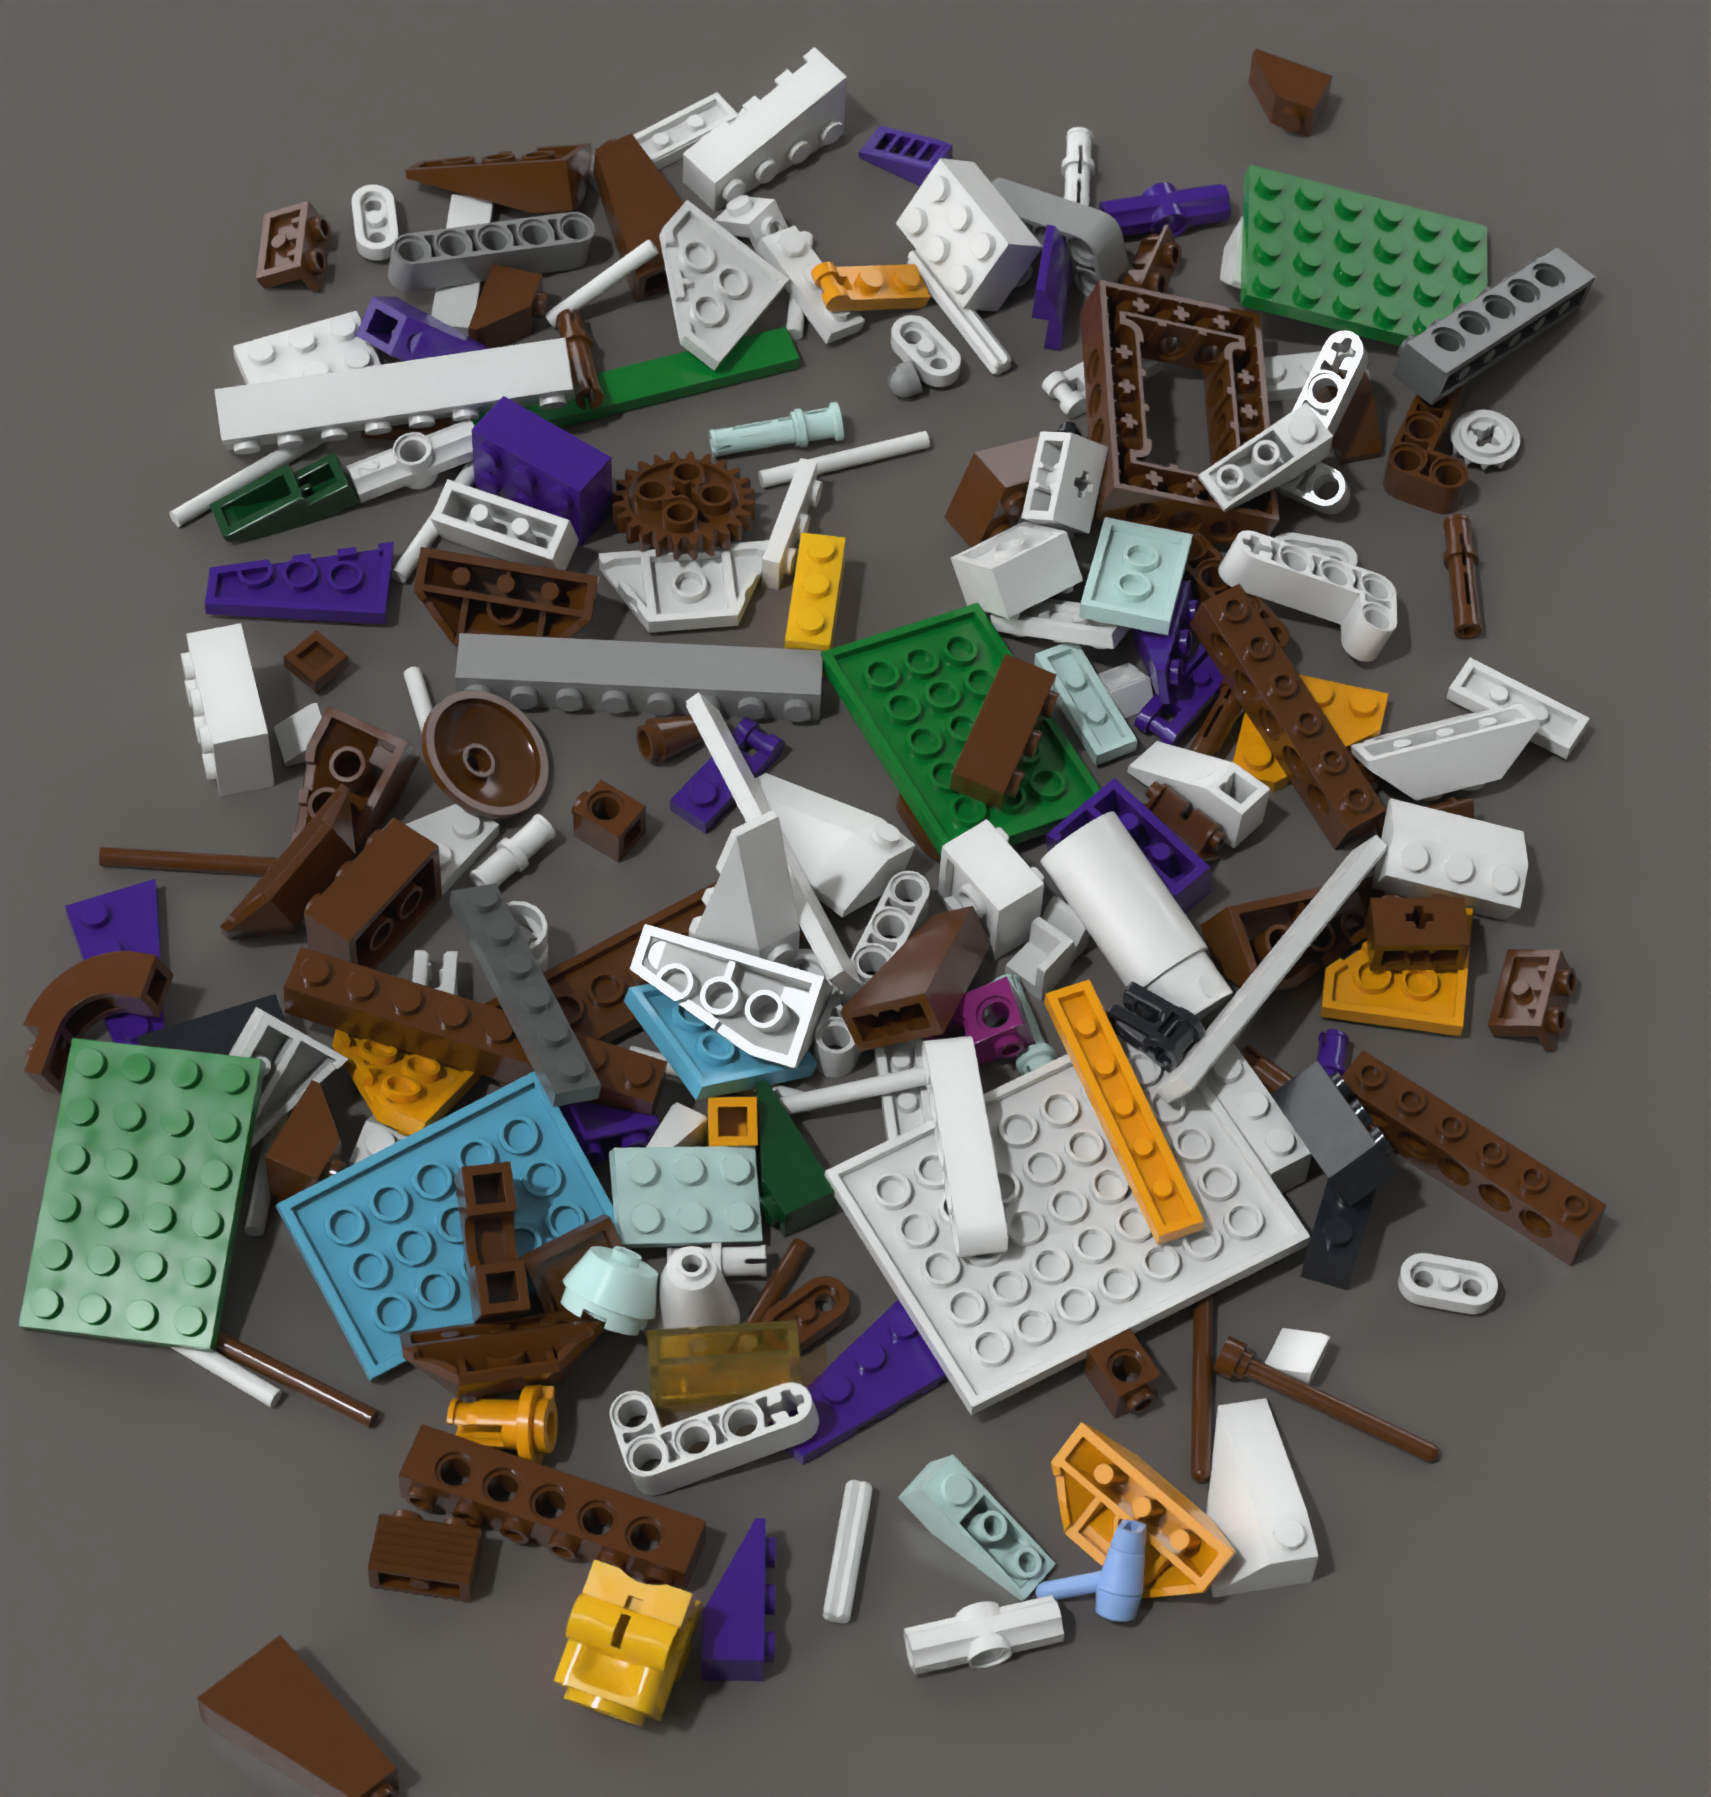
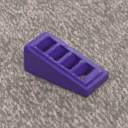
M880 125L859 151V158L921 187L940 158L952 159L953 145L938 139ZM882 141L888 143L884 150L877 149ZM896 148L901 149L898 154L892 153Z

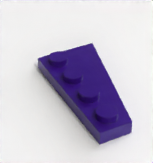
M394 542L378 544V549L357 552L356 547L337 549L338 555L312 559L310 553L294 555L292 560L271 564L268 559L210 567L204 603L206 614L386 624L395 553Z
M156 879L65 905L67 918L82 960L115 951L154 954L161 960ZM164 1004L159 1018L133 1013H120L104 1018L111 1041L114 1043L138 1045L137 1036L165 1028Z
M899 1299L806 1387L819 1416L817 1432L804 1443L784 1449L801 1465L808 1463L857 1434V1429L876 1418L880 1421L896 1412L897 1406L918 1394L923 1396L938 1387L940 1381L947 1378ZM797 1409L788 1412L789 1417L799 1414ZM773 1420L768 1423V1426L774 1425Z

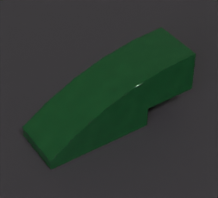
M332 452L296 472L292 470L289 464H286L211 503L210 507L223 538L226 542L273 535L302 527L337 514L360 503V500L346 468L336 454Z

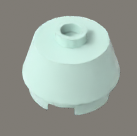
M593 1246L564 1277L563 1283L566 1288L561 1304L578 1317H581L584 1310L590 1316L606 1322L604 1328L607 1330L637 1336L640 1329L644 1331L648 1320L656 1317L658 1273L651 1266L641 1261L642 1257L632 1250L620 1246H614L613 1249Z

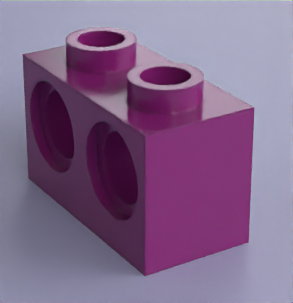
M1007 976L965 993L944 1033L927 1037L928 1040L972 1036L978 1068L999 1058L1014 1057L1021 1053L1024 1048L1036 1044L1020 997ZM1003 1018H1008L1005 1024H1003L1000 1027L993 1028L994 1024L997 1021Z

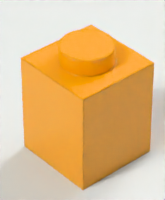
M757 1097L707 1098L708 1146H758Z

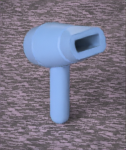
M1122 1520L1116 1528L1101 1571L1042 1582L1036 1588L1037 1598L1053 1595L1055 1600L1096 1593L1095 1612L1101 1617L1114 1622L1134 1620L1143 1594L1147 1525L1134 1520Z

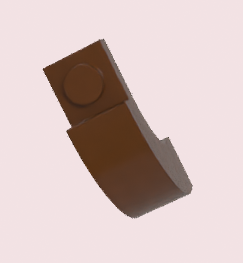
M134 951L103 953L85 959L68 968L42 991L24 1021L23 1025L36 1037L34 1044L28 1049L24 1072L43 1090L60 1093L64 1084L72 1038L82 1039L84 1034L94 1024L115 1014L133 1013L159 1018L174 974L156 955Z

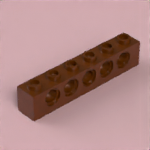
M1240 583L1202 602L1189 625L1333 849L1335 850L1371 831L1386 812L1385 807Z
M1362 1050L1342 1075V1078L1354 1093L1347 1101L1350 1103L1356 1098L1359 1100L1374 1121L1367 1126V1129L1370 1131L1377 1126L1385 1138L1390 1141L1389 1143L1394 1149L1392 1152L1569 1266L1574 1264L1596 1235L1606 1208L1605 1203L1365 1050Z
M421 1424L398 1475L401 1498H404L407 1503L419 1510L432 1511L436 1509L453 1517L469 1521L474 1528L482 1525L500 1531L502 1536L512 1542L525 1544L529 1541L546 1547L553 1555L565 1560L578 1558L593 1563L595 1559L620 1568L625 1574L642 1580L644 1584H667L686 1591L706 1543V1520ZM454 1476H461L467 1479L464 1484L459 1486H451L445 1483L447 1479ZM501 1492H508L515 1496L507 1502H498L492 1499L494 1495ZM548 1508L558 1509L562 1512L561 1515L555 1518H544L539 1515L541 1511ZM596 1524L607 1526L610 1529L601 1535L591 1534L587 1531L590 1526ZM640 1541H651L657 1547L650 1551H641L635 1548L634 1545Z

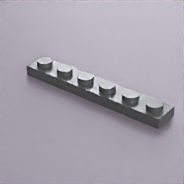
M496 883L451 891L449 905L551 1105L558 1107L598 1099L601 1084Z

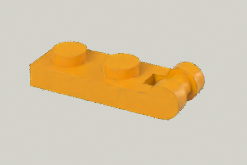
M827 261L816 265L811 271L816 287L823 290L821 298L826 309L832 312L925 308L931 298L916 264L835 267L834 263Z

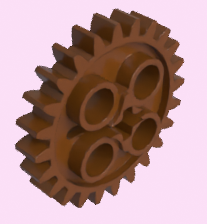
M690 451L685 459H680L676 452H671L670 460L666 461L660 456L654 455V464L649 465L639 461L638 472L627 469L625 471V480L616 481V491H612L613 522H617L618 534L626 533V542L628 544L639 541V551L641 552L654 547L656 548V557L658 558L664 555L666 551L672 552L674 560H678L682 553H688L692 560H697L698 551H704L713 557L714 547L719 546L728 551L730 550V539L741 542L743 541V531H751L752 520H755V489L750 488L749 477L741 478V469L739 467L727 470V460L725 459L713 464L711 463V454H707L701 460H696L693 451Z

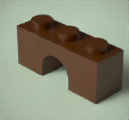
M511 1161L461 1167L454 1180L473 1323L524 1316L531 1308L524 1260H519L515 1242L514 1215L517 1211Z

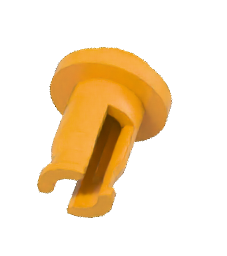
M526 1385L521 1392L519 1400L481 1399L474 1402H463L461 1398H453L448 1408L447 1424L457 1425L456 1436L494 1449L517 1450L519 1457L541 1464L545 1453L551 1454L554 1450L557 1439L558 1414L554 1401L555 1387Z

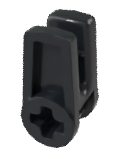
M1132 981L1124 990L1123 1005L1125 1008L1116 1003L1112 1004L1105 1012L1116 1035L1146 1054L1158 1066L1167 1070L1177 1068L1183 1060L1182 1054L1190 1044L1199 1042L1205 1034L1203 1024L1189 1010L1170 1003Z

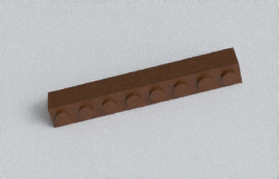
M300 946L283 987L284 1013L509 1084L534 1071L503 1010ZM574 1032L601 1084L599 1098L583 1102L654 1116L664 1089L668 1062Z

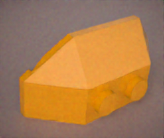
M1081 1422L1052 1459L1051 1465L1053 1475L1056 1476L1057 1497L1064 1534L1102 1567L1116 1528L1122 1520H1134L1147 1525L1142 1599L1204 1593L1236 1554L1234 1548L1207 1514L1138 1455L1087 1423Z

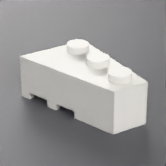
M258 1007L253 1011L229 1054L232 1056L259 1058L266 1063L251 1148L280 1122L279 1120L298 1103L311 1080L318 1083L322 1082L331 1072L339 1069L348 1060L342 1054Z

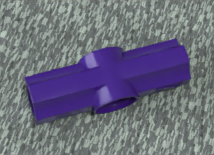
M1161 182L1147 188L1142 196L1099 203V210L1108 213L1117 221L1123 236L1146 232L1160 235L1164 225L1169 224L1173 236L1177 237L1187 229V226L1229 220L1231 213L1229 193L1225 184L1177 190L1173 184Z

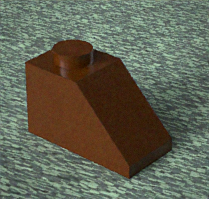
M1255 49L1252 54L1248 83L1270 123L1288 131L1310 137L1328 104L1332 76Z
M492 264L468 327L469 337L491 349L503 347L531 335L537 318L543 319L548 307L549 294L543 292L542 274Z
M1339 370L1337 375L1344 379L1341 371ZM1364 372L1332 439L1331 445L1340 465L1379 458L1382 455L1374 390L1366 372ZM1334 386L1323 387L1317 393L1316 400L1320 403L1333 401L1337 396L1338 388Z

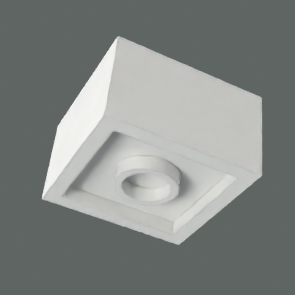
M1023 521L951 557L967 606L979 603L985 613L1006 617L1011 621L1019 619L1020 612L1060 592L1068 594L1074 591L1073 586L1083 581L1067 532Z
M986 819L942 846L937 898L949 911L969 906L974 907L991 944L986 954L994 962L1029 940L1031 923L1041 915L1044 875L1036 867L1030 868L1008 843L1009 836L1000 827L995 829Z

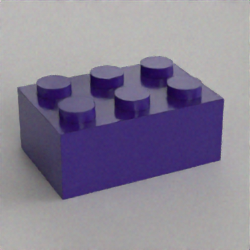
M505 396L472 429L474 485L481 491L570 520L579 539L577 543L579 546H582L612 513V457Z

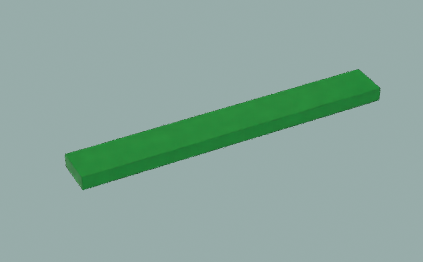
M782 327L742 337L715 371L691 352L685 351L597 373L604 400L598 408L593 410L589 409L587 398H585L586 410L578 407L575 399L566 400L565 406L555 409H541L540 404L524 406V408L561 428L798 369L800 358L787 328ZM488 412L479 413V418L476 419V420H472L474 426H475Z

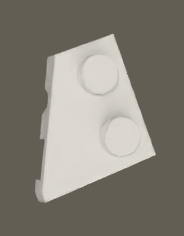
M457 804L405 824L439 846L442 896L499 835L498 823L490 818L473 814Z

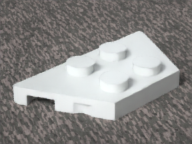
M769 540L730 543V550L728 551L716 546L714 547L713 557L704 551H698L697 560H692L688 553H682L678 560H674L672 552L666 551L664 555L658 558L656 557V549H649L644 552L636 550L599 553V569L648 633L738 626L762 575V558Z

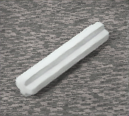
M850 1480L845 1486L823 1609L824 1619L832 1623L846 1624L851 1617L873 1489L872 1485L865 1481Z

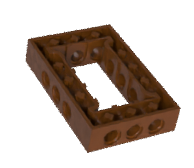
M1099 280L1080 311L1088 439L1108 447L1094 510V519L1104 521V518L1108 517L1174 531L1193 529L1204 535L1209 542L1229 546L1232 545L1237 535L1242 531L1249 530L1269 536L1279 521L1276 488L1223 512L1198 479L1200 473L1178 469V465L1169 464L1167 467L1144 462L1151 452L1152 442L1151 439L1147 438L1146 415L1149 412V404L1144 403L1143 381L1146 378V370L1142 369L1141 358L1203 371L1211 466L1270 427L1260 314Z

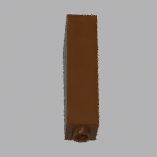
M632 133L619 139H610L595 149L593 176L619 257L622 259L648 239L652 241L659 251L656 256L626 276L632 297L638 302L669 287L659 234L683 203Z
M973 906L931 915L844 1005L840 1013L859 1052L944 1033L991 946Z
M281 1635L277 1636L197 1697L201 1719L207 1726L320 1797L396 1796V1791L399 1789V1781L395 1765Z

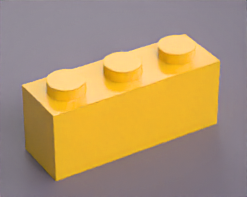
M801 532L784 649L825 651L833 648L844 573L846 537ZM822 670V677H827Z

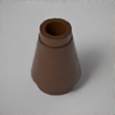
M691 715L648 718L644 725L638 726L636 731L637 743L642 756L647 761L656 760L660 763L704 741Z

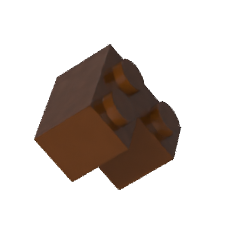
M1039 436L973 453L944 516L970 547L1017 525L1025 504Z

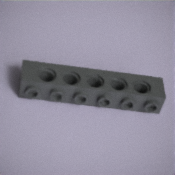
M1558 247L1542 257L1536 255L1525 268L1518 272L1511 271L1495 287L1491 288L1488 286L1484 288L1473 301L1468 304L1465 302L1459 304L1451 315L1443 320L1437 318L1421 334L1407 337L1397 351V356L1400 358L1392 375L1430 405H1433L1579 310L1596 276Z

